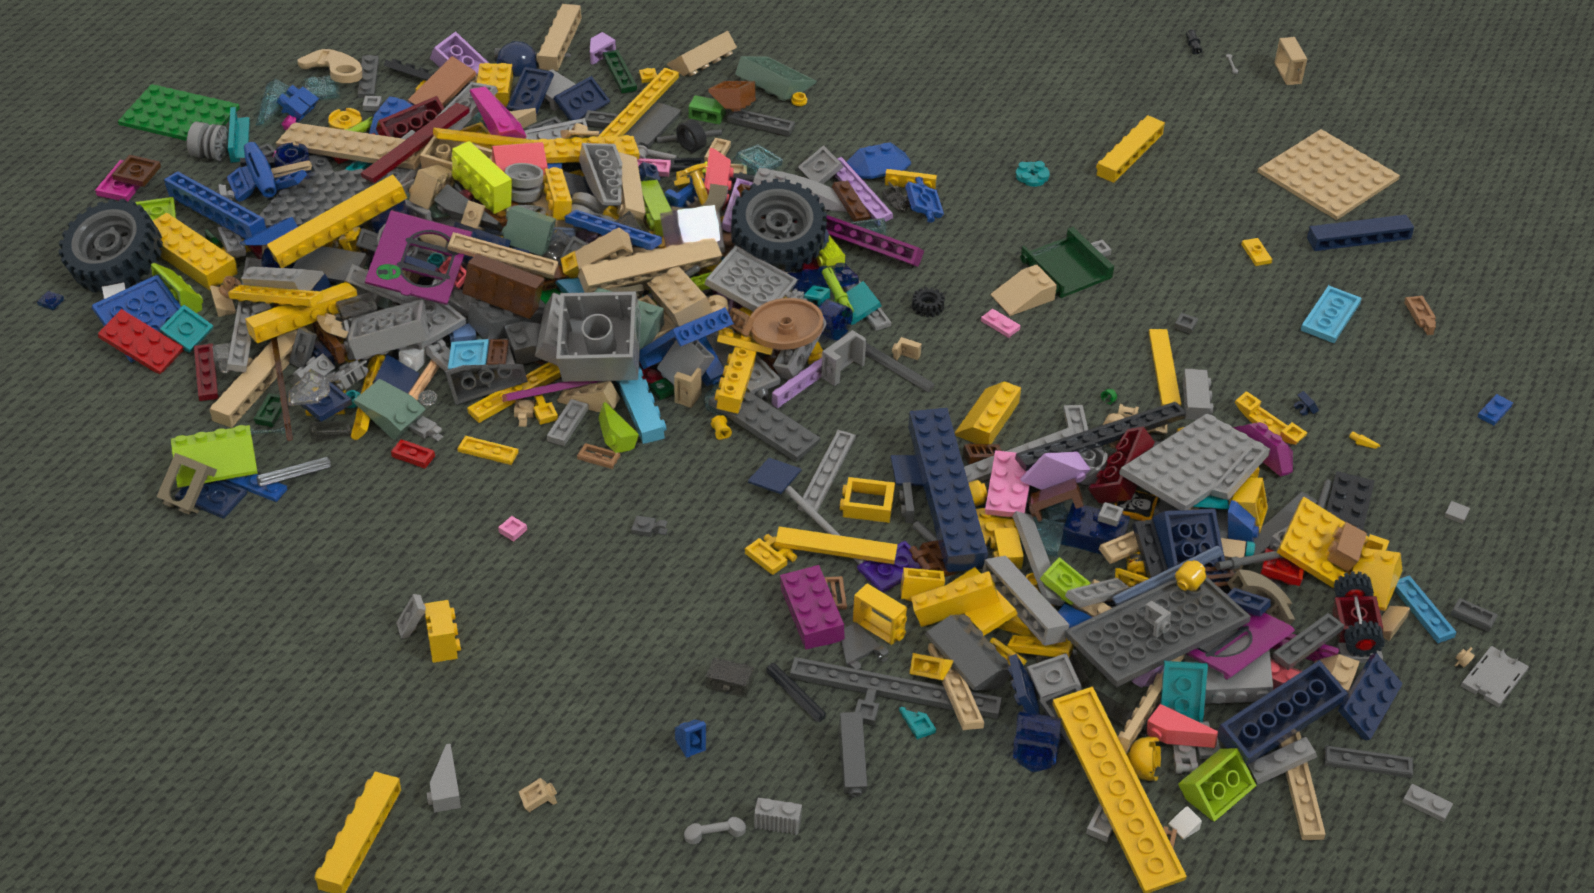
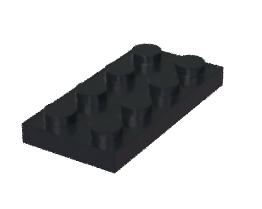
M1336 471L1326 511L1363 531L1375 480Z

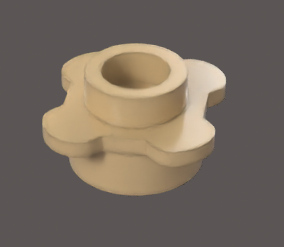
M1472 647L1467 651L1462 649L1455 657L1458 660L1454 665L1455 667L1460 664L1464 668L1474 658L1475 655L1470 652Z

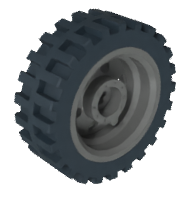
M773 179V182L762 180L760 185L755 183L750 185L749 191L744 189L741 197L738 196L736 198L735 205L732 208L731 241L735 243V246L778 269L790 272L791 268L795 267L798 270L802 268L803 263L806 265L810 264L812 257L816 258L819 255V249L822 250L827 224V213L824 212L825 206L823 203H819L820 198L817 194L813 196L811 194L812 190L808 187L806 189L802 188L801 183L797 182L795 185L785 179V182H778V179Z
M110 199L108 203L99 202L93 208L91 206L86 208L87 211L85 213L76 215L77 219L74 222L70 221L68 224L69 229L67 231L64 230L62 233L64 240L59 241V246L61 247L59 255L61 256L62 263L76 282L84 289L89 288L91 292L96 293L100 290L103 294L102 287L124 283L125 289L131 287L130 284L135 281L136 283L140 282V278L144 274L148 275L151 272L149 270L151 264H157L156 257L161 256L162 252L159 249L163 247L161 233L141 205L137 206L134 201L127 203L125 199H120L119 202Z

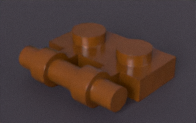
M938 540L922 543L919 548L920 550L916 546H912L909 549L912 559L920 565L921 569L944 571V577L957 573V571H946Z

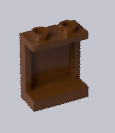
M1073 478L1031 493L1029 509L1032 517H1037L1038 522L1042 521L1041 509L1071 498L1076 509L1083 507L1082 494L1076 479Z

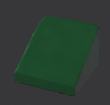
M205 229L206 239L217 247L222 248V242L208 229Z

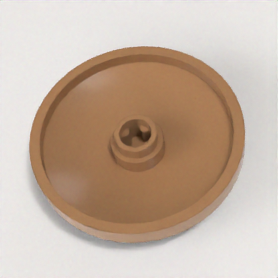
M775 299L762 304L751 314L755 321L750 334L756 342L768 348L779 350L799 348L819 337L824 326L823 314L816 305L803 299Z

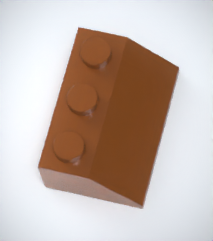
M723 81L709 88V93L725 109H731V111H741L742 108H746V106L756 101L755 81Z

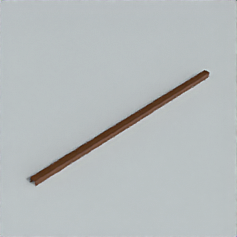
M276 336L271 338L286 438L287 441H291L293 436Z

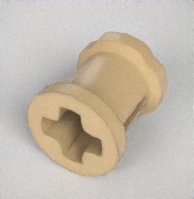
M1120 404L1118 414L1126 418L1138 414L1139 407L1131 408Z

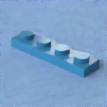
M1410 575L1400 578L1394 591L1406 606L1410 608L1411 612L1437 644L1455 638L1456 631Z

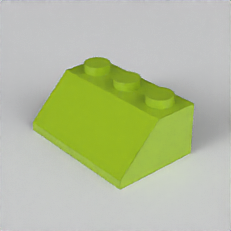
M156 263L151 264L152 275H158L181 307L185 305L195 313L203 310L201 295L197 294L189 284L187 285L180 275L178 276L173 270Z
M1237 748L1219 749L1178 783L1185 799L1213 822L1256 787Z

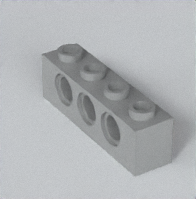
M823 317V322H824L823 330H824V328H825V326H826L827 323H826V321H825V319H824V317ZM819 337L805 346L780 351L773 364L780 378L789 380L802 371Z

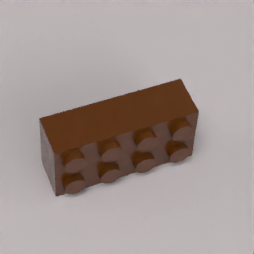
M476 253L468 262L462 293L530 319L538 310L545 278Z

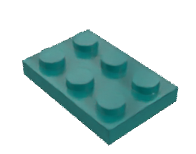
M1164 661L1160 704L1199 723L1203 722L1208 671L1207 663Z

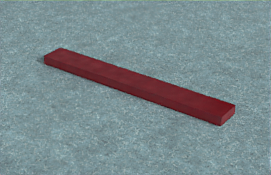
M455 103L362 171V178L372 183L377 182L427 145L434 136L432 134L433 128H450L470 113L469 107Z

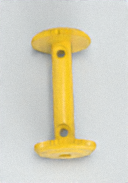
M705 163L686 168L679 174L680 177L691 176L701 206L708 198V193L699 174V171L708 167ZM724 216L720 217L721 223L723 222Z

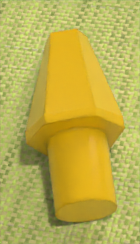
M1354 431L1349 436L1350 439L1356 441L1355 444L1374 449L1380 447V444Z

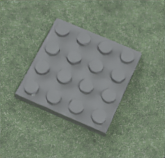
M735 246L707 277L704 284L741 304L743 307L754 311L766 302L785 298V295L796 285L798 279Z

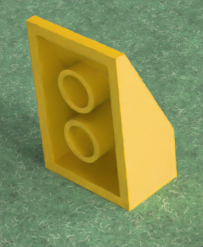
M1362 548L1359 561L1354 565L1353 571H1355V574L1358 571L1362 572V575L1366 573L1370 577L1373 594L1377 596L1379 610L1386 611L1403 571L1401 553Z

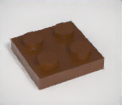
M129 155L115 170L112 177L116 181L145 187L161 168L160 161Z

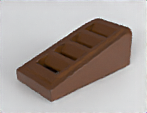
M965 444L963 455L968 465L994 456L993 450L1002 451L999 444Z

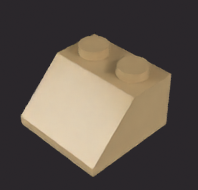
M1340 654L1319 659L1348 693L1360 661Z

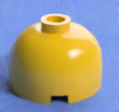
M1143 737L1136 740L1131 745L1130 751L1126 754L1136 775L1141 780H1158L1159 776H1154L1155 768L1161 765V748L1156 746L1155 743L1159 741L1157 737Z

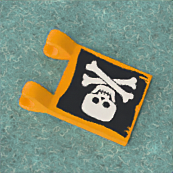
M1135 490L1132 500L1115 502V505L1124 508L1123 517L1140 521L1152 520L1158 497Z

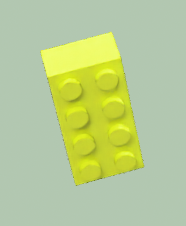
M470 141L452 148L453 178L458 180L466 190L470 191L493 214L510 207L512 179Z

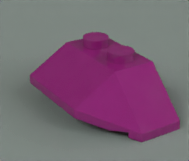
M1259 422L1232 427L1270 448L1269 455L1263 463L1279 476L1289 475L1293 472V451L1282 440V437L1271 432L1266 424Z

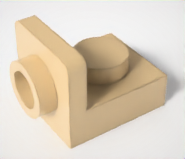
M542 778L519 791L523 805L528 812H531L547 801L553 805L557 803L554 796L557 792L551 783L547 784Z

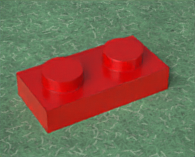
M401 439L392 449L391 456L426 468L435 457V451Z

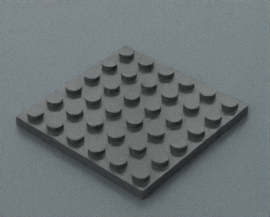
M363 169L307 173V176L299 184L279 191V194L271 200V203L263 209L259 216L264 218L266 228L288 217H293L299 227L382 181L388 174L377 182L372 183L362 178L361 172L364 171Z

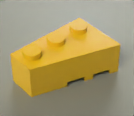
M448 600L425 603V618L432 662L458 659L457 651H461L459 639H455V636L458 635L457 623L452 622V620H456L454 607L450 608Z

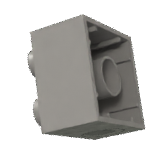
M636 291L560 293L556 360L563 382L638 380L641 313Z

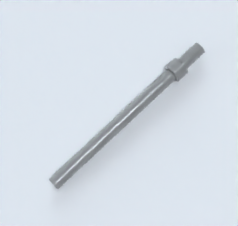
M791 486L785 489V492L827 534L841 536ZM853 558L858 564H862L866 561L862 559Z

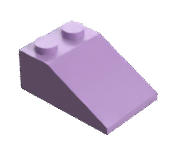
M456 31L435 46L430 56V59L438 67H441L453 56L473 69L476 75H478L480 63H489Z
M1078 452L1044 453L1020 480L1043 490L1073 478L1079 483L1086 478V474L1091 469Z

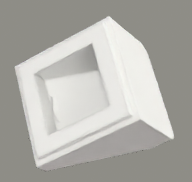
M1187 806L1168 825L1172 829H1177V834L1184 840L1200 830L1202 821Z

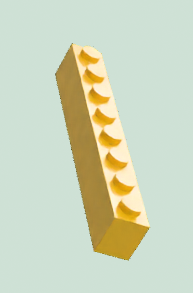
M392 174L268 243L267 246L279 266L284 268L407 199V196L400 182Z

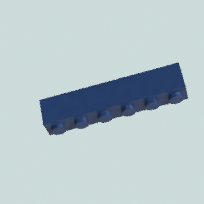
M1397 215L1310 226L1307 239L1314 251L1409 240L1412 237L1414 226L1407 215Z

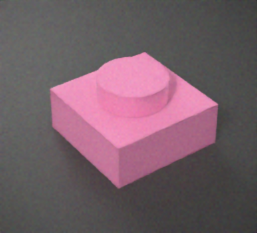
M513 516L498 527L499 533L512 541H515L527 531V525Z

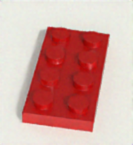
M122 309L98 333V338L158 374H161L183 351V346Z

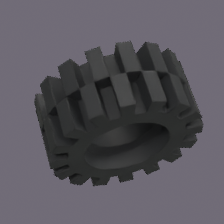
M924 287V290L919 288V291L916 290L915 294H913L912 309L916 314L920 313L922 317L926 315V318H929V315L935 317V314L938 316L940 312H943L945 296L938 289L934 291L932 287L930 289Z

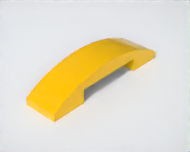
M1247 391L1235 401L1236 406L1252 424L1259 422L1266 424L1268 429L1274 434L1281 436L1285 443L1296 445L1307 435L1306 431L1293 422L1286 425L1261 408V401Z

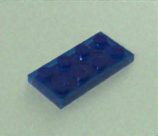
M845 263L821 266L813 270L805 269L798 273H787L798 279L790 292L792 293L794 289H797V291L804 292V294L812 286L829 288L821 273L827 267L828 269L829 267L832 268L841 287L858 284L859 277Z

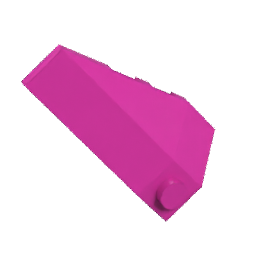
M486 86L470 89L475 104L491 135L523 139L527 137L520 122Z

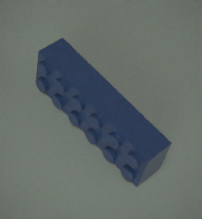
M1319 660L1222 723L1218 729L1217 737L1227 749L1237 748L1247 766L1340 705L1348 693Z

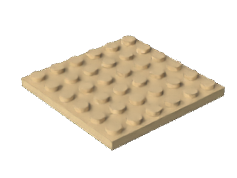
M1322 129L1258 168V173L1335 220H1338L1396 182L1400 177L1391 169L1381 165L1379 162L1369 158Z

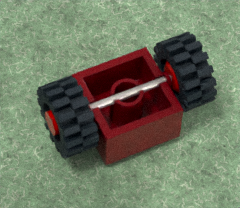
M1352 571L1350 575L1344 573V577L1340 575L1338 577L1339 580H1335L1334 590L1336 597L1332 614L1333 617L1344 624L1343 631L1337 634L1338 643H1346L1347 651L1350 654L1353 653V656L1359 654L1360 657H1364L1367 654V657H1369L1371 653L1375 654L1377 650L1381 651L1382 647H1384V628L1377 596L1373 594L1370 577L1366 573L1362 575V572L1358 571L1355 574V571Z

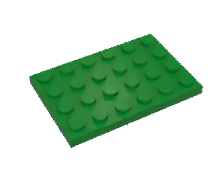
M151 84L118 120V124L187 141L189 129L194 122L225 126L230 120V107H236L237 112L240 106L229 101Z

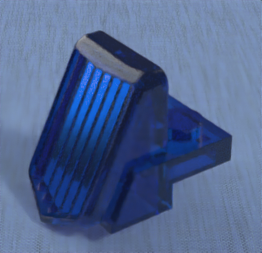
M1019 712L1016 736L1014 738L1013 758L1017 759L1020 765L1031 772L1051 768L1052 765H1056L1060 748L1062 719Z

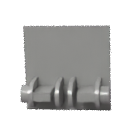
M355 360L350 364L348 362L338 367L339 371L336 373L333 371L324 376L325 380L320 382V384L335 381L336 387L345 391L351 385L367 376L369 371L367 367L363 366L367 361L358 362V360Z

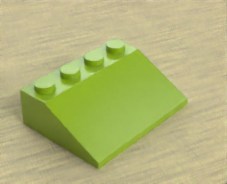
M239 425L230 429H217L207 433L198 432L195 435L189 436L180 435L171 439L173 457L177 453L217 469L214 477L207 475L205 483L258 474L250 425ZM181 464L176 476L177 487L190 486L196 470Z

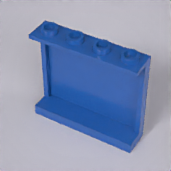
M726 307L674 328L640 349L639 361L643 369L660 363L676 340L679 346L682 347L733 325L734 323Z

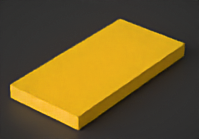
M974 567L965 574L961 575L960 577L952 581L951 583L964 580L981 573ZM998 590L997 594L1000 602L963 613L971 619V622L977 629L983 632V636L1018 614L1016 609Z

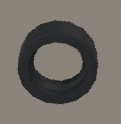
M689 119L678 125L676 135L684 149L694 153L705 147L707 137L704 129L697 121Z

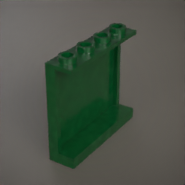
M1074 227L1067 229L1066 238L1032 251L1022 246L1020 255L1022 263L1027 264L1029 267L1038 265L1057 285L1055 294L1060 298L1113 278L1114 265Z

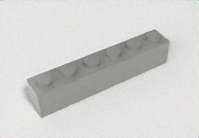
M1007 556L985 559L982 573L990 572L996 589L1016 609L1017 616L1044 646L1065 642V630L1069 629L1067 621Z

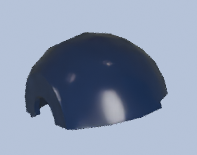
M512 41L499 50L496 63L512 64L513 76L518 77L521 76L524 67L536 69L537 55L534 49L525 42Z

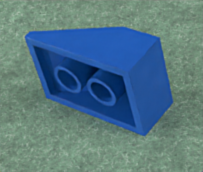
M288 217L245 239L240 244L241 246L267 245L298 226L293 217Z

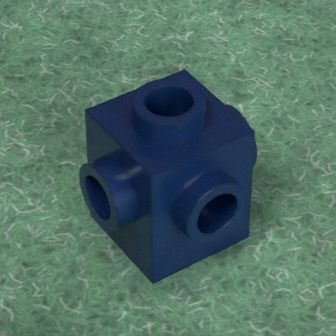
M642 162L639 165L640 181L658 180V183L661 181L657 166Z

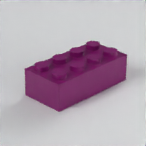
M816 565L780 575L781 591L805 650L844 640V623L820 566Z

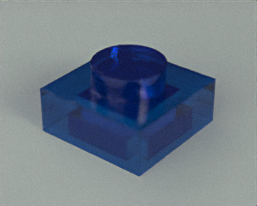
M47 291L37 303L38 306L54 310L64 301L63 295Z

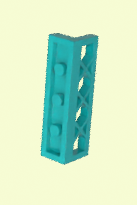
M230 107L228 151L231 163L240 162V158H245L244 145L249 142L250 118H237L236 107Z

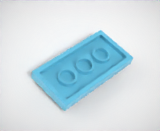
M1328 285L1303 322L1301 331L1335 343L1360 305L1362 298Z

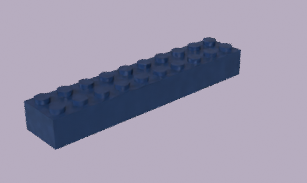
M938 408L910 411L908 428L946 571L971 570L974 567L982 569L985 559H987L988 551L948 409Z

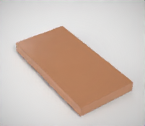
M451 56L408 101L416 105L437 96L444 107L476 75V72Z

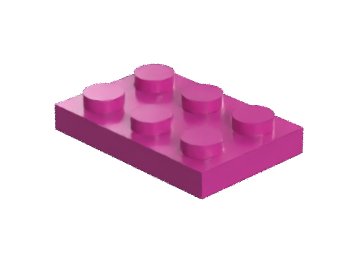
M120 160L96 188L97 196L115 200L125 199L128 202L140 186L113 180L112 174L122 164L123 160Z

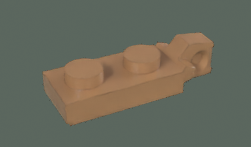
M1406 297L1404 303L1417 325L1423 327L1427 335H1434L1436 317L1424 297Z

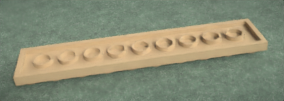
M293 123L279 138L276 145L287 150L375 163L406 139ZM427 145L397 167L415 170L421 163L420 154Z

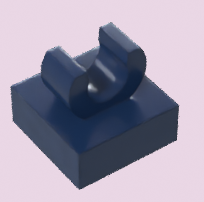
M1304 391L1298 394L1300 401L1296 402L1294 407L1296 410L1304 407L1300 411L1302 416L1307 415L1309 411L1312 414L1319 411L1316 403Z

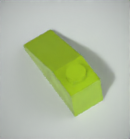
M606 402L603 403L598 418L605 443L615 453L634 449L639 434Z

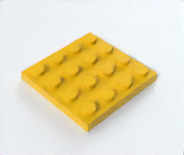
M1303 497L1276 553L1334 588L1335 580H1339L1338 577L1340 575L1344 577V573L1350 575L1353 571L1352 568L1348 572L1327 560L1330 553L1328 548L1332 541H1334L1332 535L1337 527L1341 528L1345 522ZM1368 536L1365 538L1363 548H1366Z

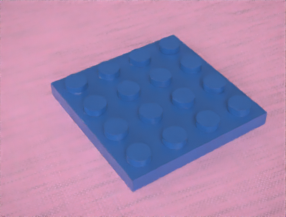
M158 275L92 305V310L104 326L122 309L158 332L181 308V305ZM126 355V357L128 358V360H129L131 363L134 362V361H136V360H134V359H132L131 357H129V356Z

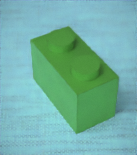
M695 95L689 105L690 119L720 125L726 114V109L716 99Z

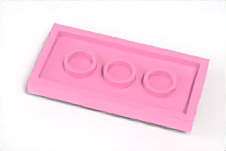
M995 451L985 507V514L1013 517L1012 515L1015 511L1026 512L1030 485L1020 480L1027 471L1015 460V452Z

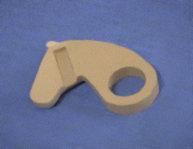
M321 49L298 59V66L301 69L329 66L330 78L335 82L353 83L362 79L360 63L342 52Z

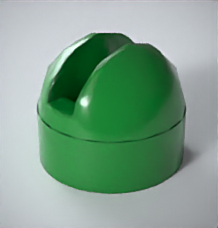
M1106 389L1101 393V400L1105 402L1106 398L1108 399V395H1110L1111 398L1109 400L1111 402L1107 403L1110 405L1116 401L1117 394L1113 389Z

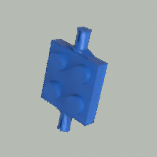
M919 176L915 179L917 184L908 182L905 188L912 210L925 214L927 221L932 223L935 220L934 217L941 218L944 215L937 190L925 186L922 177L920 178Z

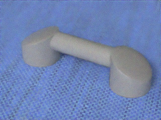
M731 817L726 822L702 826L694 823L686 828L684 839L689 844H697L701 841L703 834L726 830L732 836L739 837L746 832V825L743 820L737 817Z

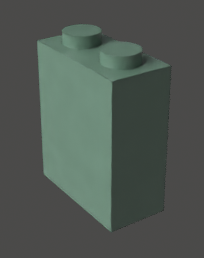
M517 205L509 209L506 214L507 225L504 226L502 231L503 238L511 240V246L529 250V252L541 256L546 254L549 249L556 219Z

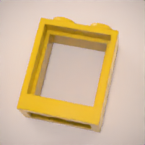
M848 477L847 485H843L842 496H845V499L841 498L840 510H843V517L890 523L895 483ZM857 492L885 496L884 505L878 506L850 502L851 493Z
M867 583L854 595L853 621L891 645L897 640L901 641L906 634L907 607ZM872 608L878 611L879 613L883 614L884 616L888 617L892 621L889 622L886 619L879 616L878 614L874 613L872 611Z

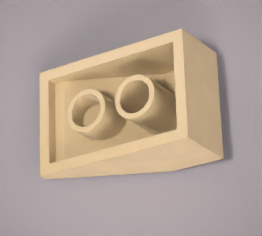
M1034 265L1021 270L991 293V296L1009 316L1055 300L1057 285L1038 265Z

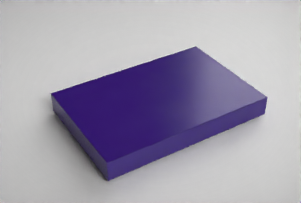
M906 541L897 544L894 564L867 560L857 565V569L882 593L901 583L903 568L921 569V567L912 559V554L909 551L911 546Z

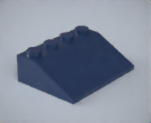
M1215 509L1164 511L1152 517L1168 569L1215 546H1219L1223 552ZM1224 552L1221 557L1216 558L1204 564L1203 566L1214 567L1216 562L1225 561ZM1227 571L1206 573V575L1227 574ZM1225 578V579H1212L1211 581H1212L1213 583H1214V582H1227V581H1229V578Z

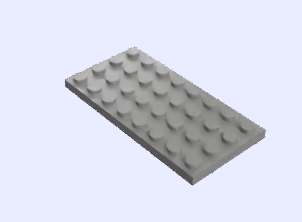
M1205 414L1121 467L1119 474L1177 509L1188 510L1211 494L1216 482L1250 445L1267 448L1268 453L1270 448L1248 437L1247 434L1232 428L1231 425L1216 419L1215 416Z

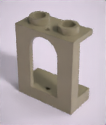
M175 453L157 497L163 499V504L173 508L175 505L179 506V511L190 515L191 511L198 513L199 510L194 509V506L207 475L214 477L217 469ZM182 464L196 470L185 497L181 501H175L171 498L170 491Z

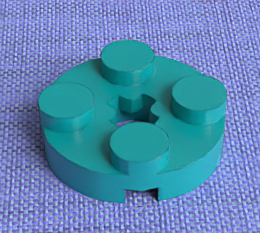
M1020 162L1018 164L1016 178L1019 182H1023L1027 186L1036 187L1043 185L1049 180L1050 173L1048 168L1045 167L1044 162Z

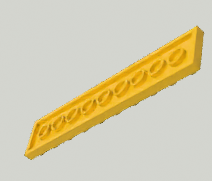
M1090 687L1053 699V707L1143 893H1150L1186 880L1187 876L1094 688Z

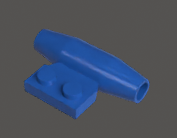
M255 142L246 143L244 145V155L247 166L239 167L227 176L236 200L239 202L245 200L254 193L253 190L256 186L264 197L274 196L276 194L275 180L266 156Z

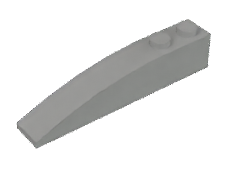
M582 143L579 162L594 196L603 205H621L623 163L616 145Z
M760 167L754 177L753 184L755 183L756 185H760L762 180L773 182V179H778V182H785V179L795 185L797 182L801 183L802 188L806 189L808 187L812 190L811 194L813 196L815 194L818 195L820 198L819 203L824 204L825 210L847 212L833 188L794 174Z

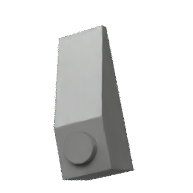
M446 744L430 781L431 792H427L428 805H433L434 813L461 808L451 744Z

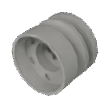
M194 122L187 136L189 155L198 158L206 156L207 159L221 161L228 149L229 135L227 128L223 125Z

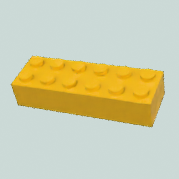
M165 213L153 220L162 236L163 247L159 248L162 252L160 257L209 291L210 286H218L223 283L226 276L233 277L238 273L234 257L170 214Z

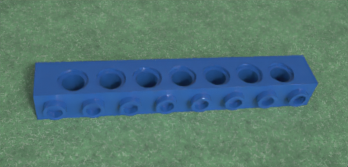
M178 171L164 179L169 197H174L176 201L245 239L266 229L263 217Z

